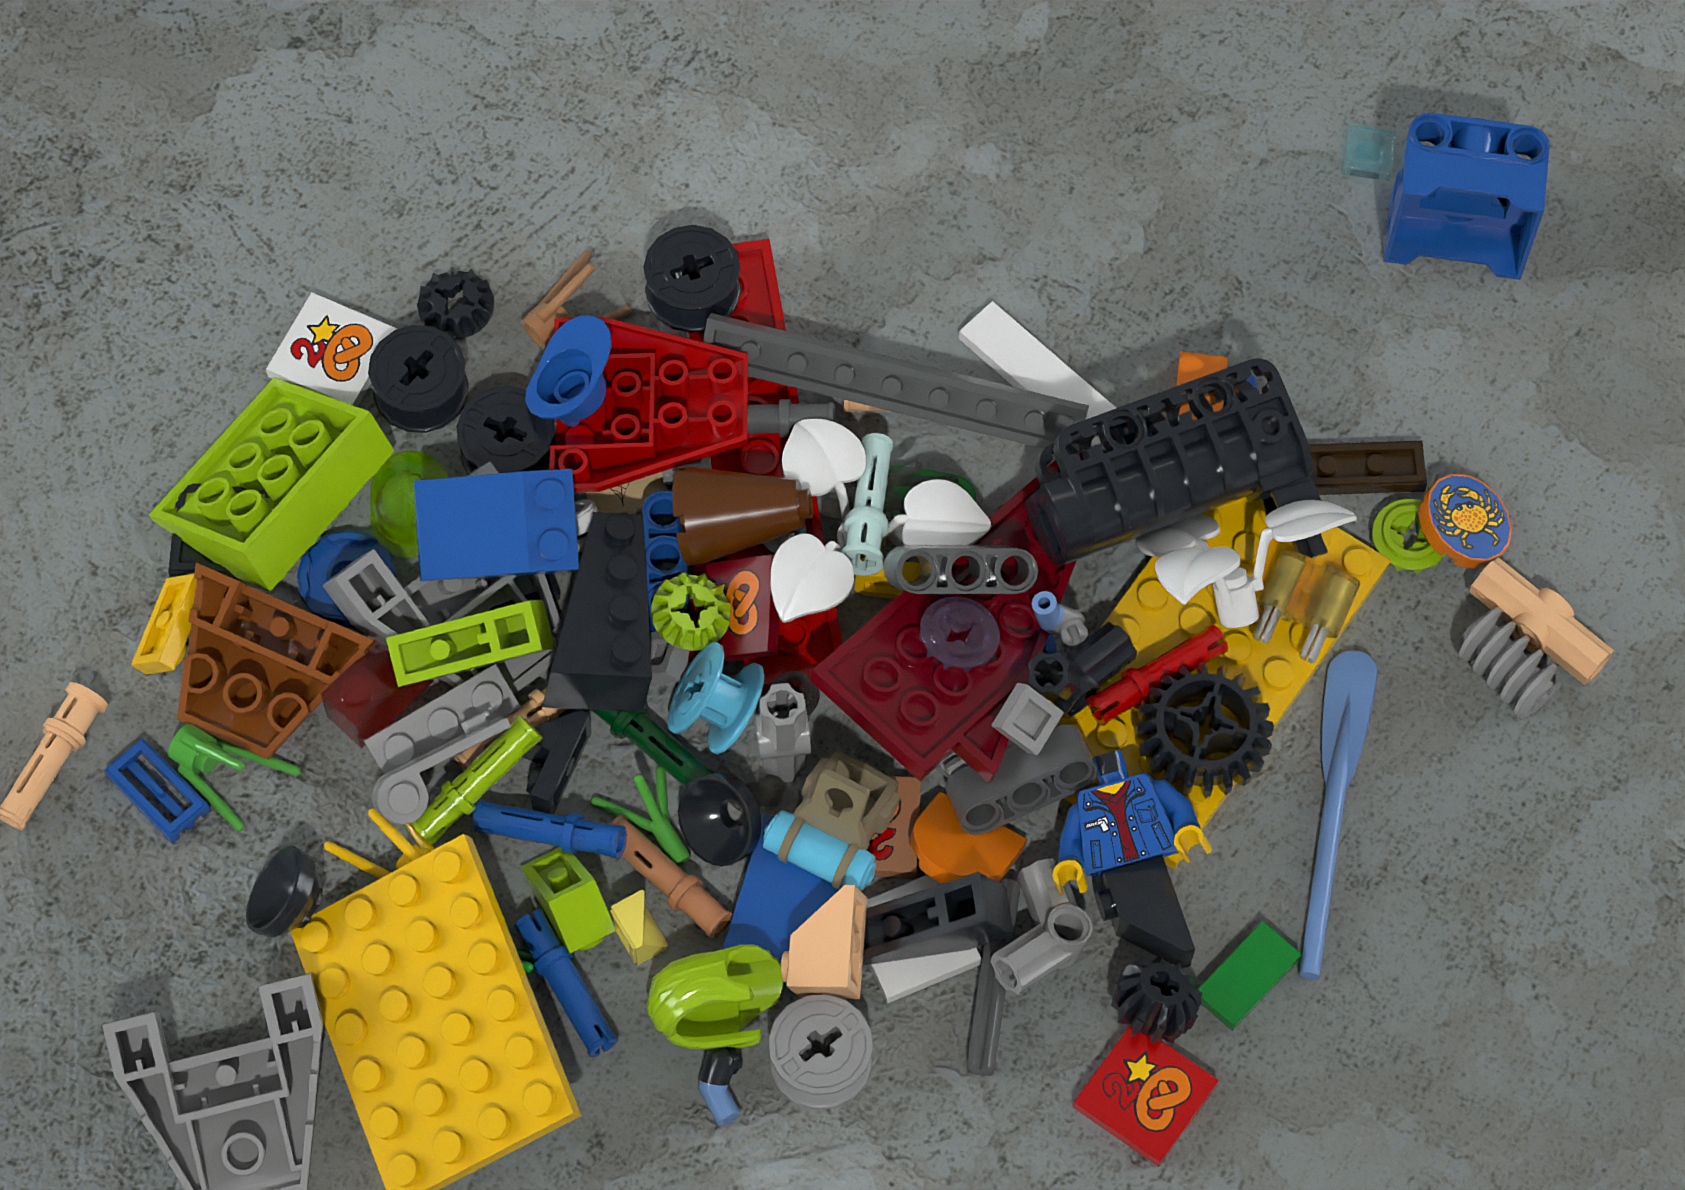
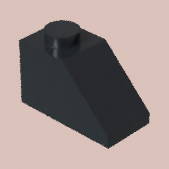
M1163 855L1104 871L1101 889L1095 893L1096 902L1103 921L1111 920L1116 936L1157 957L1161 955L1165 961L1173 965L1181 962V969L1191 966L1195 947Z

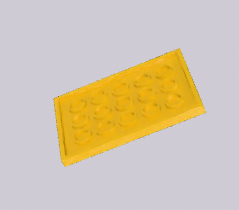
M465 834L458 836L313 914L310 922L305 927L290 931L305 973L313 974L325 1027L386 1190H440L582 1116L471 837Z

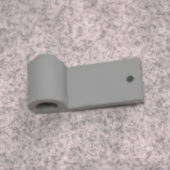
M488 710L461 723L465 731L464 734L385 773L376 781L372 789L371 798L374 808L384 818L394 823L407 824L416 821L426 810L429 798L426 786L419 773L510 728L511 725L508 719L498 716L488 721L487 716L490 713Z

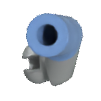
M1048 591L1039 592L1034 596L1032 608L1038 624L1045 632L1061 634L1062 642L1069 646L1077 645L1086 639L1088 630L1084 626L1085 618L1078 610L1058 604L1056 597Z

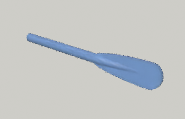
M1356 650L1345 651L1337 655L1330 662L1327 671L1322 721V763L1326 792L1299 971L1300 977L1309 980L1320 978L1345 795L1355 774L1364 747L1378 679V669L1373 658L1364 652Z

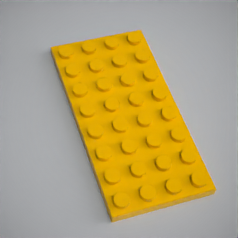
M1244 497L1201 513L1216 520L1220 529L1217 536L1205 540L1210 548L1228 547L1235 550L1240 555L1239 567L1245 569L1246 574L1252 577L1261 532L1269 528L1266 526V514L1260 500L1248 503L1247 498ZM1338 527L1322 532L1321 536L1328 553L1311 561L1303 562L1305 569L1284 615L1280 616L1269 643L1264 644L1261 643V639L1259 642L1253 638V634L1265 610L1263 606L1284 558L1291 557L1299 560L1292 541L1279 542L1274 538L1270 541L1262 576L1264 589L1255 591L1259 618L1250 625L1238 628H1228L1220 624L1213 583L1199 590L1185 605L1172 596L1160 583L1156 574L1155 563L1160 557L1153 556L1103 623L1105 625L1109 621L1113 625H1119L1128 634L1133 646L1137 650L1136 659L1101 685L1098 693L1122 679V672L1131 667L1139 669L1204 630L1206 626L1213 624L1224 635L1217 642L1227 641L1228 652L1220 654L1205 663L1208 668V674H1216L1217 669L1223 664L1227 668L1226 678L1230 680L1243 673L1245 677L1243 689L1246 690L1258 686L1260 696L1256 703H1268L1270 712L1265 720L1272 721L1275 730L1389 569L1391 560ZM1331 576L1341 577L1352 585L1330 635L1326 636L1314 663L1307 662L1310 652L1306 661L1300 658L1299 654L1311 630L1310 623ZM1195 669L1194 671H1192L1191 674H1192V675L1196 674L1197 669ZM1193 700L1185 702L1181 705L1185 707H1195L1200 705L1204 700ZM1220 704L1222 713L1227 718L1238 722L1237 727L1242 728L1237 717ZM1139 705L1112 719L1105 726L1100 725L1091 714L1092 711L1097 709L1096 706L1091 709L1086 706L1082 711L1070 718H1066L1063 714L1056 726L1072 725L1077 727L1082 733L1092 758L1104 753L1122 750L1129 777L1148 773L1153 776L1154 780H1164L1166 770L1151 774L1149 763L1153 757H1141L1140 743L1144 740L1137 738L1135 733L1137 724L1142 722L1137 716ZM1210 715L1206 716L1204 726H1199V745L1203 744L1205 734H1210ZM1166 731L1173 745L1189 756L1187 746L1183 742L1172 738V733ZM1231 750L1229 754L1216 752L1210 754L1205 760H1219L1230 756L1235 751ZM1097 775L1095 780L1083 790L1100 786ZM1177 779L1172 784L1176 790L1192 803L1202 831L1228 796L1217 785H1213L1212 794L1206 799L1201 793V786L1193 785L1191 793L1185 796L1182 792V781ZM1078 792L1063 799L1074 805L1078 802ZM1180 853L1164 857L1165 864L1173 870L1177 868L1183 859Z

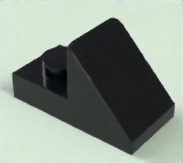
M581 710L534 727L543 739L522 757L539 763L533 768L526 788V792L530 793L532 809L535 811L555 814L591 735L589 713Z

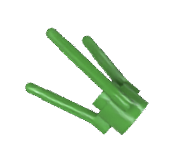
M192 724L184 725L173 737L168 749V756L180 764L177 773L183 779L190 782L237 831L244 829L243 822L198 775L199 772L210 773L217 766L218 762L242 771L245 768L244 762L226 753L229 752L293 776H298L301 773V769L298 766L287 763L284 760L273 756L269 760L204 732Z

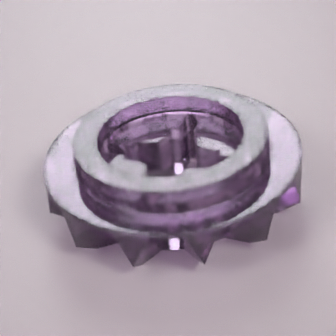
M947 597L940 599L927 608L920 621L919 641L924 642L927 648V658L936 657L942 661L944 670L954 666L962 668L964 673H966L972 667L981 666L984 668L995 654L999 645L1000 633L996 620L985 607L968 598ZM972 628L965 643L961 640L954 642L946 641L951 629L959 633L963 630L966 632Z

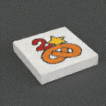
M311 292L266 368L267 375L271 379L277 378L358 407L371 384L368 375L370 356L379 341L394 330H397V328Z

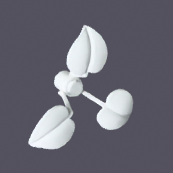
M804 419L794 424L783 450L782 467L785 478L799 479L802 489L809 488L812 496L827 494L835 487L842 514V524L838 529L837 543L829 541L824 546L818 538L811 534H799L785 541L777 550L771 567V593L777 613L784 623L837 606L848 597L854 584L852 563L845 554L840 552L846 546L847 532L844 529V519L850 511L847 492L843 483L856 481L863 475L866 469V455L861 442L850 430L826 419ZM928 480L918 484L908 492L904 500L906 515H897L889 523L887 535L882 538L881 546L886 545V539L900 525H904L902 532L904 545H973L989 532L991 522L963 488L947 480ZM861 554L860 559L865 558V555Z
M1302 500L1277 508L1265 517L1266 526L1269 528L1261 532L1252 577L1246 574L1245 569L1239 567L1240 555L1235 550L1228 547L1210 548L1205 540L1217 536L1220 532L1217 521L1206 515L1199 514L1137 537L1136 545L1142 553L1160 557L1155 563L1157 577L1163 587L1184 605L1199 590L1213 583L1220 624L1228 628H1238L1250 625L1259 618L1255 591L1264 589L1262 576L1268 545L1273 538L1279 542L1297 541L1352 521L1357 522V517L1353 512L1341 506L1320 500Z

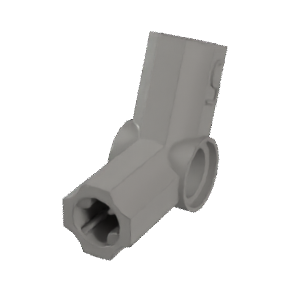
M1053 858L1037 860L1034 864L1021 869L1017 878L1035 927L994 953L990 962L995 971V978L1006 991L1011 990L1016 994H1020L1056 969H1065L1072 966L1077 961L1091 936V919L1085 911L1077 906L1069 881L1063 886V895H1059L1052 873L1058 862L1054 861ZM1057 933L1065 935L1069 940L1061 938Z

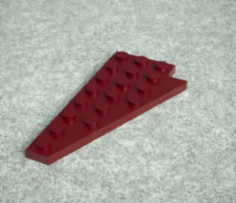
M1056 460L1047 467L1050 473L1058 471L1059 474L1061 473ZM1037 476L989 517L991 529L983 538L973 544L1006 545L1029 552L1036 560L1038 567L1037 579L1030 589L1018 594H915L903 591L817 665L809 677V681L919 781L923 780L952 752H955L988 783L994 779L999 769L1009 739L991 725L1017 683L1029 685L1027 682L1030 677L1028 663L1040 651L1043 652L1049 633L1045 632L1038 624L1032 608V599L1039 592L1048 591L1056 597L1058 604H1061L1076 561L1063 566L1054 564L1043 551L1035 536L1024 502L1041 487ZM965 556L956 559L952 565L951 573L955 582H961L969 574V561ZM1013 556L1005 559L1000 569L1004 582H1009L1014 579L1018 572V563Z

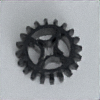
M1203 661L1198 665L1197 672L1194 675L1182 665L1178 668V680L1165 673L1160 678L1162 689L1151 687L1149 693H1147L1149 703L1140 705L1137 716L1142 722L1137 724L1135 733L1137 738L1144 740L1140 743L1139 747L1141 757H1153L1149 763L1151 774L1166 770L1164 780L1168 781L1171 785L1177 779L1182 781V792L1185 796L1191 793L1193 785L1201 786V793L1205 799L1211 796L1213 785H1217L1225 795L1232 791L1233 781L1244 787L1249 783L1251 777L1249 771L1260 772L1264 765V760L1261 756L1270 754L1272 743L1267 738L1272 736L1274 724L1272 721L1265 720L1270 712L1268 703H1256L1260 696L1258 686L1246 690L1243 689L1245 682L1243 673L1235 676L1233 680L1226 678L1227 668H1225L1224 664L1217 669L1216 674H1208V668ZM1193 700H1204L1200 705L1195 707H1185L1181 705L1185 702ZM1220 704L1237 717L1242 728L1237 727L1238 722L1227 718L1222 713ZM1210 715V734H1205L1203 744L1199 745V726H1204L1206 716ZM1166 731L1172 733V738L1183 742L1187 746L1189 756L1173 745ZM1231 750L1235 751L1230 756L1219 760H1205L1210 754L1216 752L1229 754Z

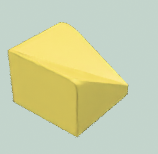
M640 890L611 906L610 916L616 928L615 932L634 964L640 965L668 949L667 940L646 907L644 890Z

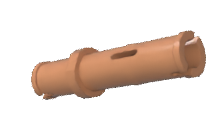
M620 815L616 817L610 824L625 826V831H627V841L622 856L668 897L667 904L674 911L682 910L706 932L709 938H715L723 932L731 922L733 914L729 910L727 911L702 888L703 881L695 874L688 875L659 847L630 823L626 816Z

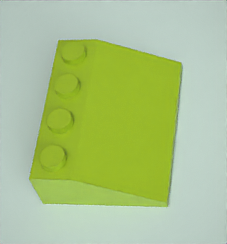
M273 378L153 509L149 516L155 523L170 533L173 532L180 536L186 544L216 564L225 567L238 579L271 592L309 547L317 541L318 537L340 512L348 506L349 502L371 477L379 471L380 467L395 450L370 411ZM191 484H201L196 492L187 493L185 505L177 512L175 504L184 489ZM232 486L243 487L247 490L236 493ZM265 489L270 498H265V494H260L258 491Z

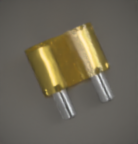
M1281 549L1257 601V606L1264 612L1253 634V638L1258 642L1261 639V643L1264 644L1269 643L1279 619L1291 623V620L1301 623L1302 628L1310 632L1299 656L1306 661L1310 652L1307 662L1314 663L1325 638L1338 637L1360 587V581L1351 574L1326 564V567L1315 564V559L1292 550Z

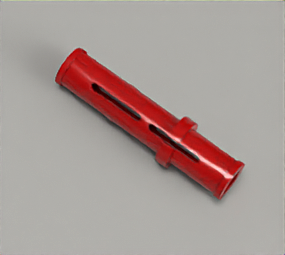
M1210 624L1204 630L1139 669L1131 667L1122 672V679L1087 698L1088 708L1097 707L1096 710L1091 712L1092 716L1100 725L1105 726L1109 721L1132 707L1149 703L1147 693H1149L1151 687L1162 689L1160 678L1165 673L1178 680V668L1182 665L1192 672L1203 661L1207 663L1220 654L1228 652L1227 641L1217 642L1224 635L1219 628Z

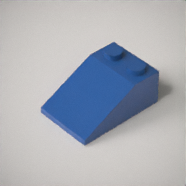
M572 469L522 471L413 481L420 582L569 573L579 570Z

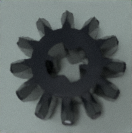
M1141 955L1133 965H1127L1126 969L1121 971L1116 981L1117 986L1112 994L1111 1006L1118 1011L1117 1023L1130 1024L1132 1026V1037L1139 1033L1145 1034L1152 1045L1161 1037L1172 1044L1181 1034H1186L1198 1018L1197 1012L1201 1005L1203 993L1195 988L1196 976L1183 975L1181 972V962L1171 966L1166 964L1161 955L1153 961Z

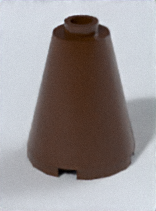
M689 466L678 468L679 470L674 473L672 487L674 517H680L682 532L676 533L681 556L686 565H701L802 530L805 527V519L813 518L811 491L809 488L802 489L799 479Z

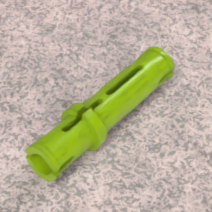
M519 715L511 724V727L496 738L470 766L452 782L447 780L441 786L442 792L427 806L421 817L411 822L412 826L426 841L433 845L464 813L469 816L476 809L474 804L482 795L500 780L528 750L540 742L543 737L522 715Z

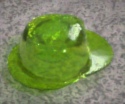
M405 451L396 453L386 460L372 478L370 522L373 535L378 540V543L384 546L385 549L387 548L389 553L394 556L405 558L418 557L413 481L448 478L446 469L438 459L425 452Z

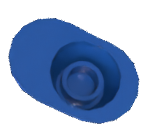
M580 315L567 321L554 333L526 389V404L532 414L542 419L558 418L565 425L575 427L580 420L586 419L595 413L603 404L606 396V380L603 370L612 347L611 332L603 320L593 315Z

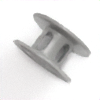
M828 994L805 996L787 1005L774 1021L769 1035L770 1074L779 1091L795 1104L814 1110L836 1108L852 1100L866 1085L872 1067L871 1055L873 1045L871 1029L863 1014L848 1001ZM816 1046L820 1051H823L830 1047V1056L825 1058L824 1055L818 1053L811 1057V1048Z

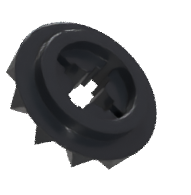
M451 267L446 273L440 275L433 273L431 280L425 286H420V295L417 303L418 314L424 326H432L449 334L452 339L466 338L478 333L488 324L494 311V297L487 279L482 280L476 276L472 269L464 272L457 271L454 267ZM463 290V300L466 305L457 304L448 314V305L445 297L454 298L457 293Z

